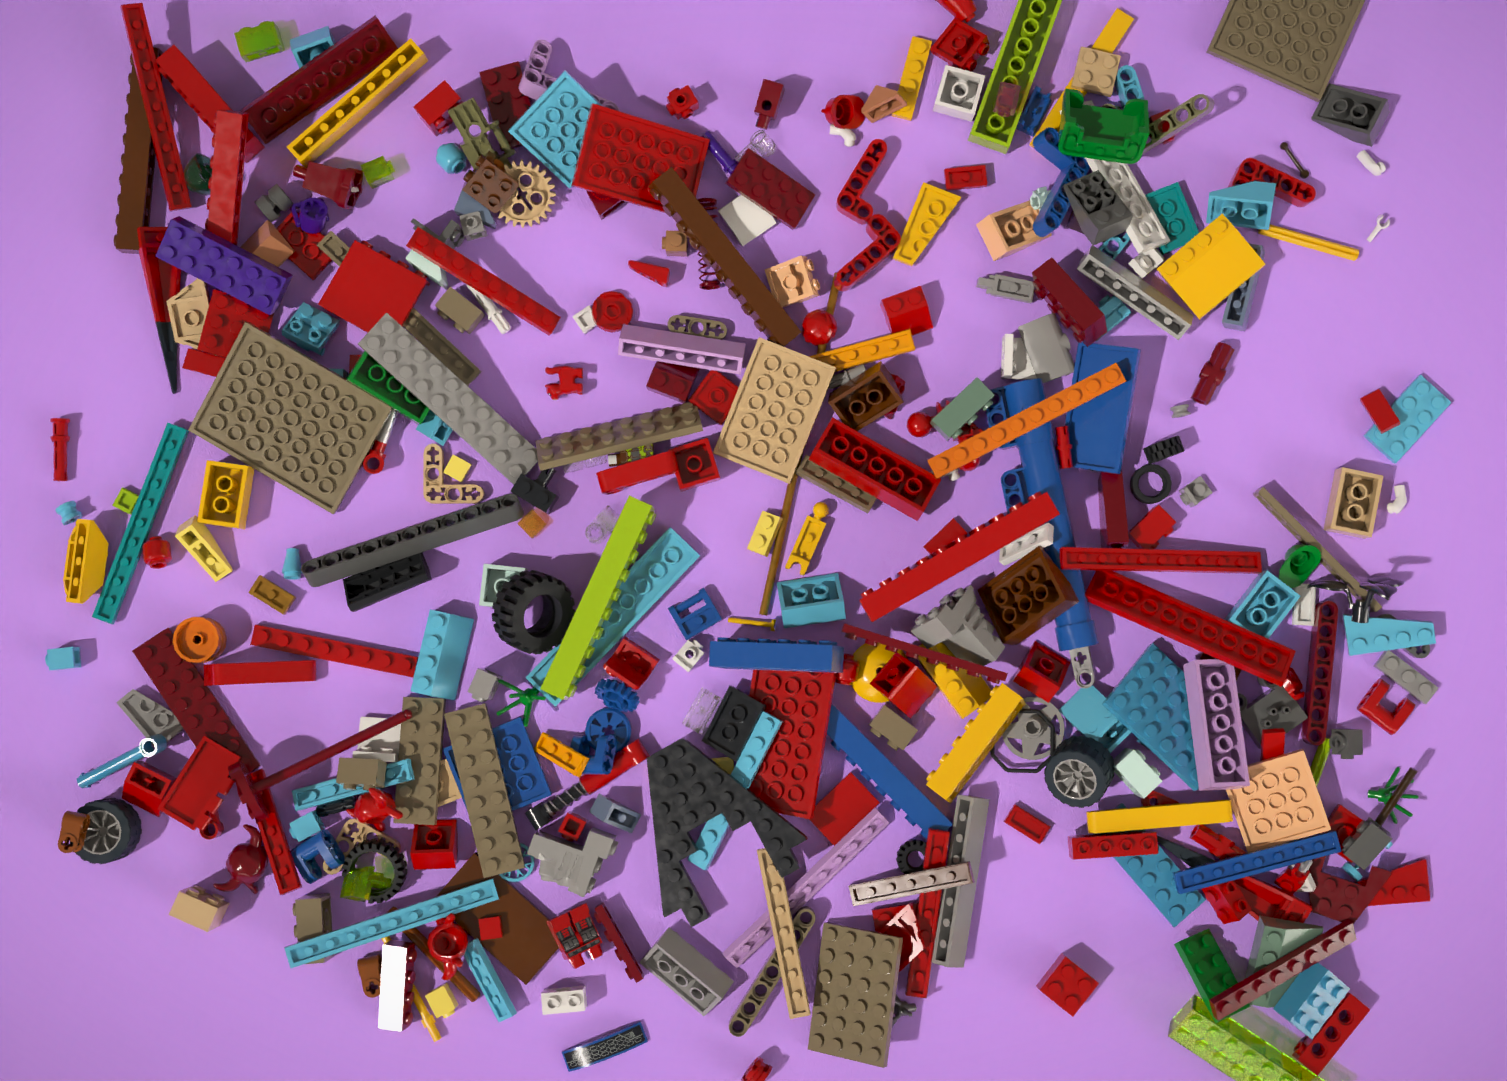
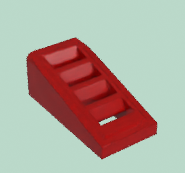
M629 260L628 266L631 270L667 288L670 276L669 268Z

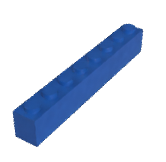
M833 704L831 705L827 735L832 739L830 744L838 752L842 749L847 754L845 759L853 767L857 764L862 769L860 774L868 782L872 779L877 784L875 789L883 797L887 794L892 799L890 804L898 812L902 809L907 814L904 818L913 827L917 824L922 829L920 834L925 839H927L928 828L948 830L953 824Z

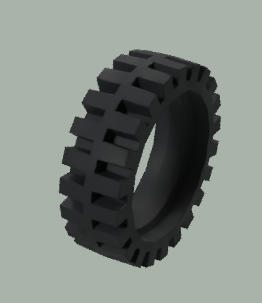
M372 838L370 841L369 839L364 840L356 845L344 860L345 862L342 866V869H344L342 877H345L343 880L344 885H348L347 890L349 893L353 891V896L355 898L359 896L362 902L368 900L370 904H373L375 901L378 904L384 900L387 901L397 894L406 880L407 862L403 860L405 856L403 853L400 854V849L398 847L394 848L392 846L393 843L390 841L385 843L384 839L377 841V838ZM378 852L392 862L394 879L387 888L372 890L358 880L355 873V864L362 854Z

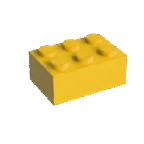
M207 460L197 522L245 530L255 469L246 465Z

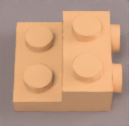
M801 255L765 269L771 293L782 308L819 296L820 284L816 278H813L811 272L814 270V265L811 259H807L806 256Z

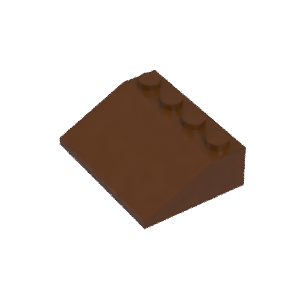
M1042 546L1036 547L977 590L1001 642L1010 645L1019 644L1079 602L1070 582Z

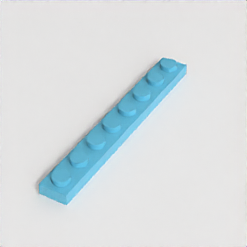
M766 711L762 712L731 773L735 779L748 789L783 722ZM723 813L706 822L696 842L698 851L691 854L688 858V861L703 870H708L730 827Z

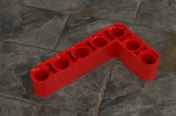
M316 660L204 665V686L316 681Z

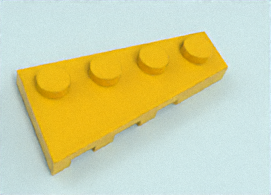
M923 182L893 260L912 267L958 204L961 197Z

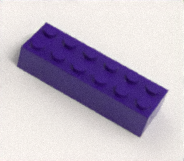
M180 216L171 219L155 256L268 315L277 311L293 274Z

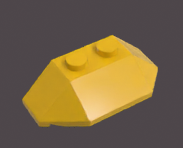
M77 519L76 526L73 528L68 539L63 577L64 590L67 595L66 602L83 604L103 586L109 543L94 520Z

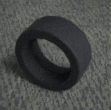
M1144 465L1137 469L1130 479L1131 493L1141 503H1158L1165 499L1171 491V477L1167 470L1160 465ZM1147 472H1154L1162 479V490L1156 496H1146L1139 489V479Z

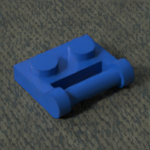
M704 587L698 590L699 593L676 606L672 605L668 608L686 640L722 620ZM701 600L705 601V606L682 619L680 618L679 613Z

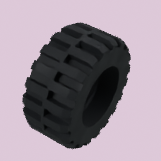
M526 570L520 572L519 575L511 576L510 581H505L502 585V590L497 592L496 602H493L492 609H494V613H492V621L496 622L493 625L495 632L498 633L499 638L506 642V644L525 653H533L535 655L542 654L543 651L547 653L553 649V646L557 647L561 644V640L564 638L575 614V609H573L575 605L574 598L570 597L572 593L563 581L536 570H531L530 572ZM541 595L543 599L541 617L536 624L526 629L524 625L525 610L534 598Z

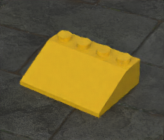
M1221 214L1159 266L1157 271L1200 320L1266 264L1232 223Z

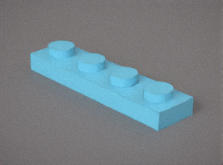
M476 938L468 942L464 957L498 1022L517 1014V1011L479 939Z

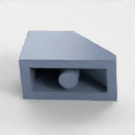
M461 190L454 208L455 213L461 216L479 211L483 225L495 229L497 225L490 210Z
M598 794L589 811L601 821L629 833L633 832L641 817V814L602 794Z

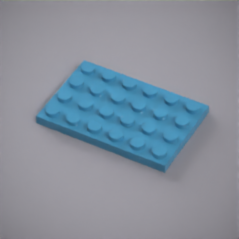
M1152 643L1145 649L1102 705L1193 791L1199 789L1184 672Z

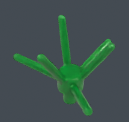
M499 679V683L517 692L510 694L509 697H519V699L498 711L497 715L499 716L522 703L525 705L523 722L524 726L527 727L532 703L535 700L544 701L546 697L537 695L540 691L535 687L532 689L527 688L523 691Z
M1396 767L1384 788L1379 787V790H1368V798H1376L1378 802L1386 804L1393 794L1392 791L1399 785L1391 786L1400 768ZM1403 794L1401 798L1418 799L1419 796ZM1398 804L1394 807L1409 817L1413 816L1411 812ZM1392 810L1390 816L1394 824H1397L1398 820Z

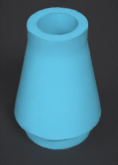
M288 548L282 574H284V579L297 580L303 574L301 571L299 549Z

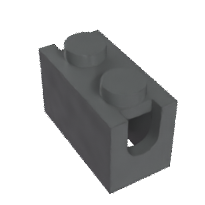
M1370 817L1366 821H1361L1356 828L1357 832L1352 837L1348 836L1342 843L1343 854L1363 870L1370 865L1392 840L1390 832Z

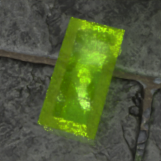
M264 21L259 26L252 28L244 27L239 32L234 33L240 55L245 62L285 51L279 28L274 21Z

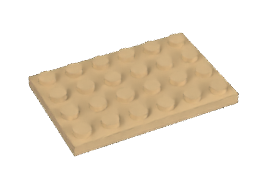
M759 337L713 453L790 484L836 367Z

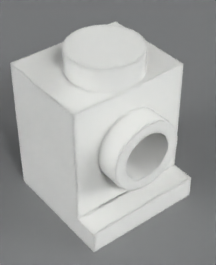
M695 639L692 642L687 640L672 659L687 672H690L704 655L702 651L704 647ZM688 650L693 651L694 655L692 658L686 657Z

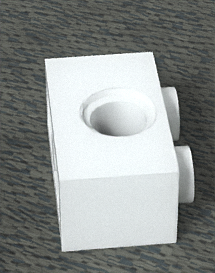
M586 985L543 989L541 992L542 1014L585 1011L587 1008Z

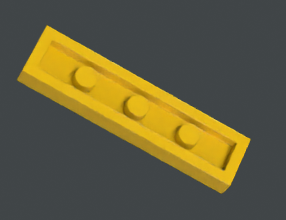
M912 36L898 88V93L906 100L907 106L893 112L891 116L911 121L932 41Z

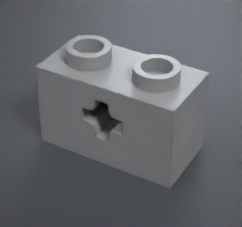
M478 668L468 689V692L472 694L471 698L480 702L492 700L500 684L498 681L503 676L484 668Z

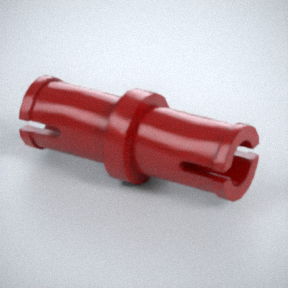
M1068 426L1055 427L1057 446L1055 447L1059 454L1060 469L1073 468L1071 449L1073 448L1069 440Z

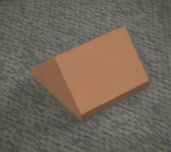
M267 220L240 247L277 267H280L295 252L270 220Z

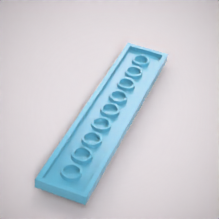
M671 527L629 569L630 574L625 583L622 582L619 587L622 590L617 602L613 601L610 607L613 609L609 620H604L602 628H604L602 636L599 640L596 639L592 646L595 647V651L591 659H586L585 673L582 678L577 679L575 685L597 665L700 557ZM560 644L554 647L526 676V679L555 707L562 699L542 691L540 688Z

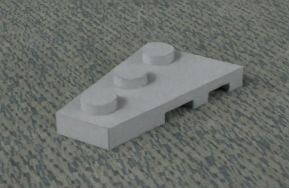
M134 689L116 702L146 738L155 734H161L168 743L184 730L172 711Z

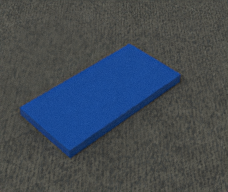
M1078 342L1072 385L1114 363H1117L1126 382L1067 412L1065 426H1068L1069 440L1073 448L1071 449V457L1074 468L1115 474L1121 473L1141 349L1094 343L1087 347L1083 342Z

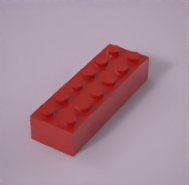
M172 45L155 60L160 65L158 70L215 135L214 116L217 110L232 109L175 45ZM247 128L245 151L246 163L265 148L249 128Z
M833 417L809 458L810 461L916 521L923 514L941 481V478L936 479L934 474Z

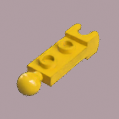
M817 502L813 506L814 517L807 515L786 563V569H790L793 563H799L801 565L800 575L804 576L826 526V523L821 521L829 513V507L826 503Z

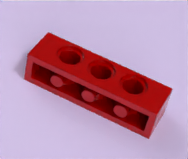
M1149 830L1068 836L1069 857L1076 860L1158 854L1157 832Z
M1347 992L1345 998L1341 1000L1314 1038L1310 1039L1307 1036L1303 1042L1297 1043L1292 1056L1318 1076L1370 1009L1351 993ZM1342 1010H1346L1345 1018L1340 1020L1339 1013ZM1332 1026V1027H1333V1032H1332V1034L1329 1035V1036H1326V1034H1325L1326 1029H1327L1328 1027ZM1319 1043V1050L1312 1052L1313 1045Z

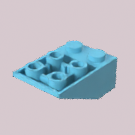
M1093 685L1089 688H1080L1059 709V712L1082 736L1091 737L1101 742L1111 753L1131 731L1102 705L1106 697Z

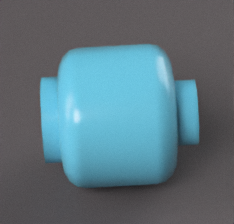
M443 144L438 148L436 162L445 172L458 174L466 167L467 157L456 144Z

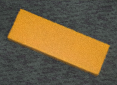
M542 732L534 747L535 752L577 777L581 776L589 761L588 757L545 732Z

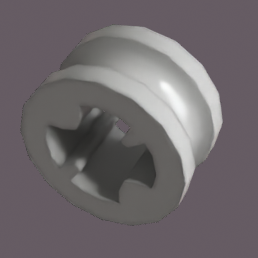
M1189 404L1171 407L1170 411H1173L1172 418L1191 415L1187 410Z

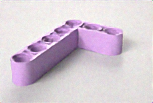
M537 40L534 43L519 83L520 92L535 100L557 79L544 73L552 52V46L546 40ZM589 92L604 107L619 111V107L614 102Z

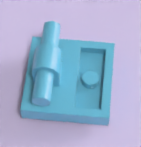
M303 302L282 329V335L297 343L298 347L306 351L311 350L323 356L326 350L323 347L340 325V320Z

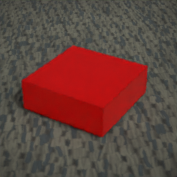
M500 915L478 919L481 940L503 937Z

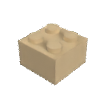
M194 885L179 891L169 915L209 932L220 926L230 903L224 901L225 898L218 894L210 895L205 892L206 889Z

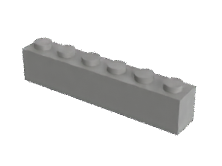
M1092 245L1080 260L1077 267L1079 272L1177 340L1192 325L1194 315Z

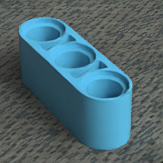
M1129 65L1122 66L1117 72L1115 87L1122 109H1124L1126 102L1130 100L1127 97V93H1132L1136 99H1145L1135 69ZM1126 74L1129 77V81L1123 80L1120 75Z

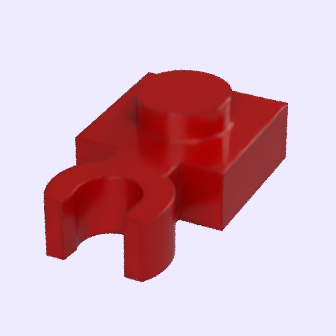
M1296 863L1292 870L1287 868L1277 876L1274 883L1284 891L1294 894L1303 886L1310 871L1307 870L1304 873L1299 871L1301 864Z

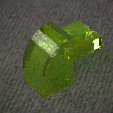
M375 866L355 868L345 876L340 898L358 902L369 900L371 887L378 889L391 887L392 879L384 877L383 873L374 872Z

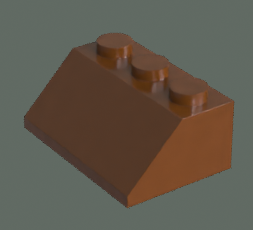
M880 361L831 392L828 403L845 425L859 431L904 403V400L892 375Z

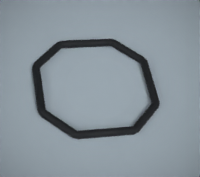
M1021 709L1019 713H1037L1051 727L1050 756L1037 769L1007 768L994 754L995 746L990 751V755L1006 772L1038 773L1046 766L1055 751V727L1040 710Z

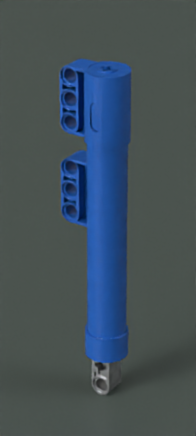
M1042 379L1024 380L990 389L993 394L999 396V401L986 410L989 428L995 425L993 423L995 415H1003L1004 421L1045 400L1046 395ZM1049 421L999 447L1002 450L1018 448L1022 468L1004 472L1001 476V485L1008 514L1010 513L1008 509L1013 507L1010 503L1013 495H1019L1022 504L1025 505L1028 503L1027 498L1039 491L1041 494L1046 492L1049 494L1060 515L1046 522L1054 526L1053 544L1043 549L1060 570L1059 549L1061 547H1076L1053 442L1055 440L1052 423ZM1009 475L1016 476V483L1013 486L1006 484V478ZM1060 570L1070 582L1079 602L1055 618L1056 628L1054 629L1059 651L1069 650L1077 685L1081 688H1089L1096 680L1089 648L1091 645L1099 644L1094 620H1091L1081 570ZM1079 652L1087 656L1084 664H1081L1080 660L1076 661ZM1082 673H1088L1091 676L1089 684H1083L1080 681Z

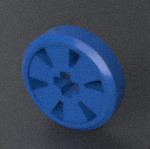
M603 708L590 716L586 723L585 735L589 745L594 750H596L599 737L605 735L603 728H607L609 725L614 730V734L610 735L616 739L615 753L621 751L628 744L632 734V727L628 717L623 712L615 708Z

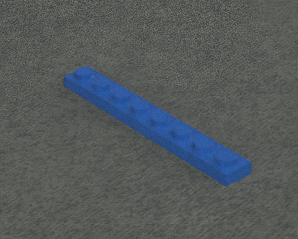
M1332 830L1172 873L1177 893L1183 894L1339 853L1341 848L1337 833Z

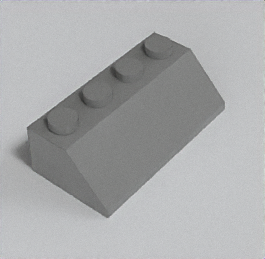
M668 928L639 962L703 1016L724 997L734 982L726 973L722 972L671 928Z

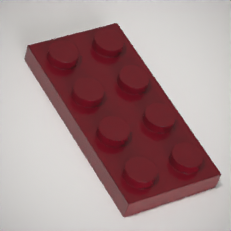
M519 61L479 72L492 120L498 119L500 122L498 125L512 149L523 146L508 132L515 122L531 107L529 97L522 94L519 90V83L523 75Z
M749 148L745 150L725 183L792 230L796 228L815 196L813 192Z

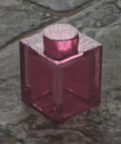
M1000 82L993 112H997L1002 117L1013 116L1016 111L1021 86Z

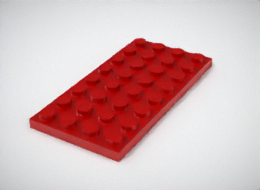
M753 670L749 695L766 704L767 706L764 711L783 722L749 790L779 814L813 819L836 673Z

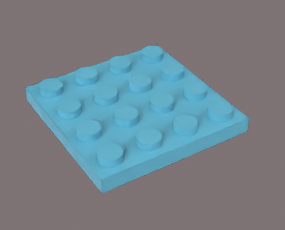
M564 70L515 122L508 132L570 189L590 106L592 103L600 106L603 105Z

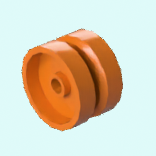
M191 617L185 619L177 626L173 634L175 651L182 659L188 662L207 663L214 661L222 655L226 647L227 636L225 630L219 622L212 618Z

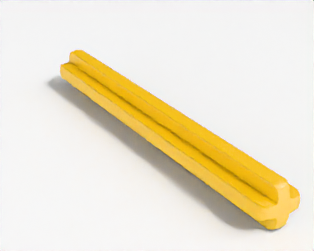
M1270 224L1269 230L1258 229V233L1261 235L1355 261L1359 255V250L1356 248Z

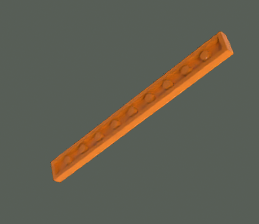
M1114 363L927 461L936 479H939L1125 383L1126 380L1117 363Z

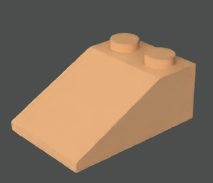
M1030 200L989 214L976 224L993 261L1010 256L1052 236L1051 233L1045 237H1039L1035 234L1033 223L1039 213V209L1034 210Z

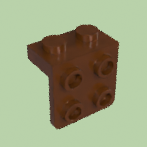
M488 151L485 156L483 154L479 156L475 162V169L473 171L468 170L465 174L462 190L493 213H498L518 188L519 182L494 164L496 155Z

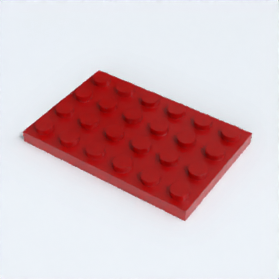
M592 103L571 186L665 213L663 205L659 200L653 198L648 186L672 167L696 197L710 139Z

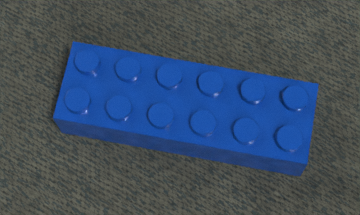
M718 637L717 641H710L709 667L843 673L844 647L837 646V642L819 640V644H817V642L811 640H798L797 644V641L778 639L777 643L776 640L758 639L757 641L749 638L730 639L725 637Z

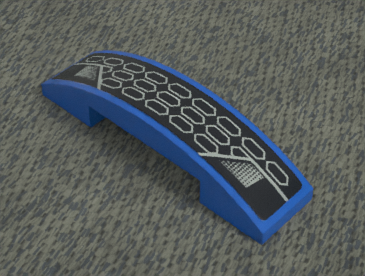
M639 1021L621 1028V1030L566 1049L562 1051V1055L568 1071L571 1072L625 1053L648 1042L642 1023Z

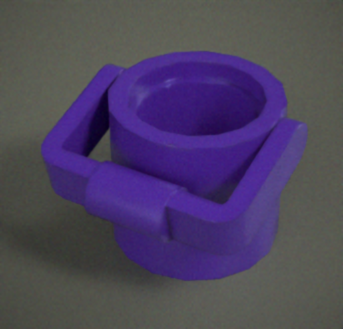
M308 198L292 205L291 211L296 227H301L307 233L317 234L325 228L326 222L329 221L328 208L323 199ZM300 208V213L298 217L296 209Z

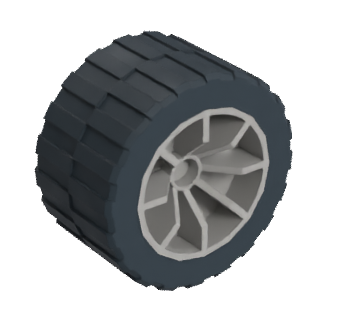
M1072 736L1069 739L1063 740L1048 760L1044 770L1045 783L1053 796L1063 804L1079 808L1092 806L1100 801L1114 777V759L1110 755V751L1101 742L1091 737Z
M116 798L95 800L86 803L77 810L79 813L90 815V824L86 833L84 847L80 851L75 852L84 861L92 864H106L128 856L141 839L142 823L141 819H139V814L132 805L124 800Z

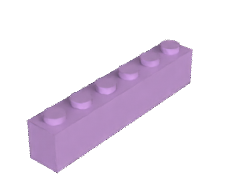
M623 324L619 337L618 355L741 375L746 344Z

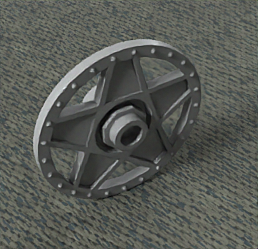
M1023 698L1025 703L1039 702L1046 705L1047 707L1040 711L1050 721H1052L1056 714L1060 724V734L1057 735L1055 733L1056 749L1064 737V721L1059 710L1052 703H1048L1041 698ZM1026 703L1022 709H1031V708H1030L1029 705ZM1018 713L1019 721L1009 725L1002 735L1006 746L1015 755L1027 760H1039L1050 756V750L1043 754L1034 755L1039 743L1050 745L1051 728L1037 713ZM1008 738L1022 739L1023 753L1016 750Z

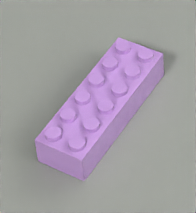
M1219 659L1193 660L1184 664L1199 791L1240 789L1250 786L1234 666Z

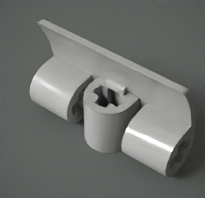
M1052 313L1018 327L1036 377L1041 378L1043 384L1074 373L1075 363L1070 353V342L1067 335L1062 333L1056 315Z

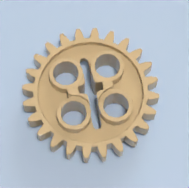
M521 159L520 165H516V162L513 160L512 167L505 163L504 168L505 172L519 182L520 189L523 192L527 191L526 199L533 209L530 210L522 196H517L519 194L517 188L499 210L500 213L498 215L499 219L503 216L506 217V224L513 220V227L516 226L517 222H520L522 228H524L525 222H528L529 226L532 227L533 220L539 224L540 216L546 219L545 211H552L548 205L555 204V201L550 197L556 196V192L550 191V189L555 187V184H548L552 177L544 176L546 169L538 171L539 164L533 168L531 167V161L524 165L523 159ZM522 175H529L532 181L526 185L520 181V177ZM533 193H539L542 196V200L540 202H533L530 197ZM521 203L525 209L520 213L515 212L513 205Z

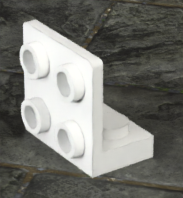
M1005 334L1002 337L1001 379H1037L1022 338H1013V334Z
M360 717L359 732L387 718ZM401 724L358 744L357 750L353 751L352 758L398 762Z

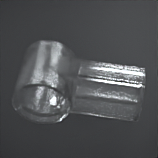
M759 130L752 135L750 143L734 158L739 162L747 148L761 157H769L775 152L777 146L764 130Z

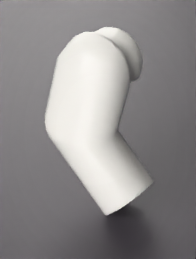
M832 124L830 125L829 134L842 136L845 139L844 145L847 147L855 145L856 135L851 129H839Z
M1365 150L1357 155L1358 160L1374 176H1379L1385 172V164L1383 162L1376 164Z
M1405 485L1394 486L1396 499L1393 503L1387 504V511L1390 514L1400 513L1406 505Z

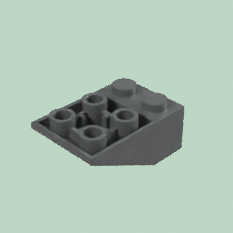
M1099 170L1064 184V190L1079 226L1093 246L1125 232L1129 227L1133 214Z

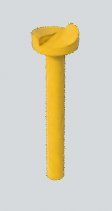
M728 617V622L771 627V631L775 632L774 625L776 619H772L771 622Z

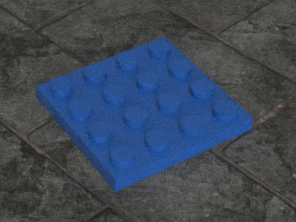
M522 717L492 728L512 811L552 795ZM451 745L443 748V751L466 807Z

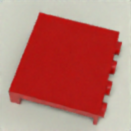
M354 240L318 305L367 333L385 313H388L403 326L425 286L430 285L426 280L427 276L418 270L415 273L408 270L409 266L400 260L397 263L390 260L391 255L382 250L379 253L372 250L373 245L364 240L361 243Z

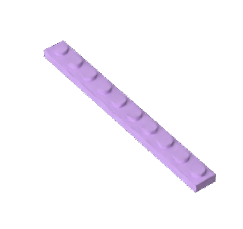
M876 808L866 815L787 891L791 916L889 824L887 819ZM767 910L722 953L736 968L773 935L769 911Z

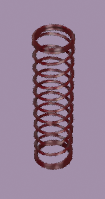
M697 199L699 202H708L700 203L705 210L717 209V207L713 206L717 204L716 199ZM710 215L711 218L718 217L717 215ZM701 258L698 263L703 266L698 270L703 273L699 277L703 283L699 284V288L704 290L721 288L722 285L719 280L708 281L701 279L703 276L715 275L716 273L701 271L700 269L711 267L700 263L703 260Z

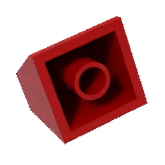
M898 652L891 657L870 682L871 686L910 719L919 711L922 704L927 698L931 697L933 691L937 688L915 664Z

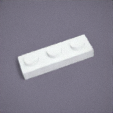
M1046 523L1000 549L999 562L1005 566L1024 557L1038 546L1044 548L1053 544L1054 526Z

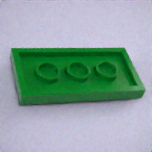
M1209 928L1174 944L1215 1023L1251 1007L1248 1003L1219 1021L1213 1017L1209 999L1238 982Z

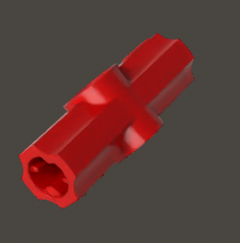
M1203 824L1196 825L1189 837L1221 860L1247 853L1237 847L1230 839L1213 832Z

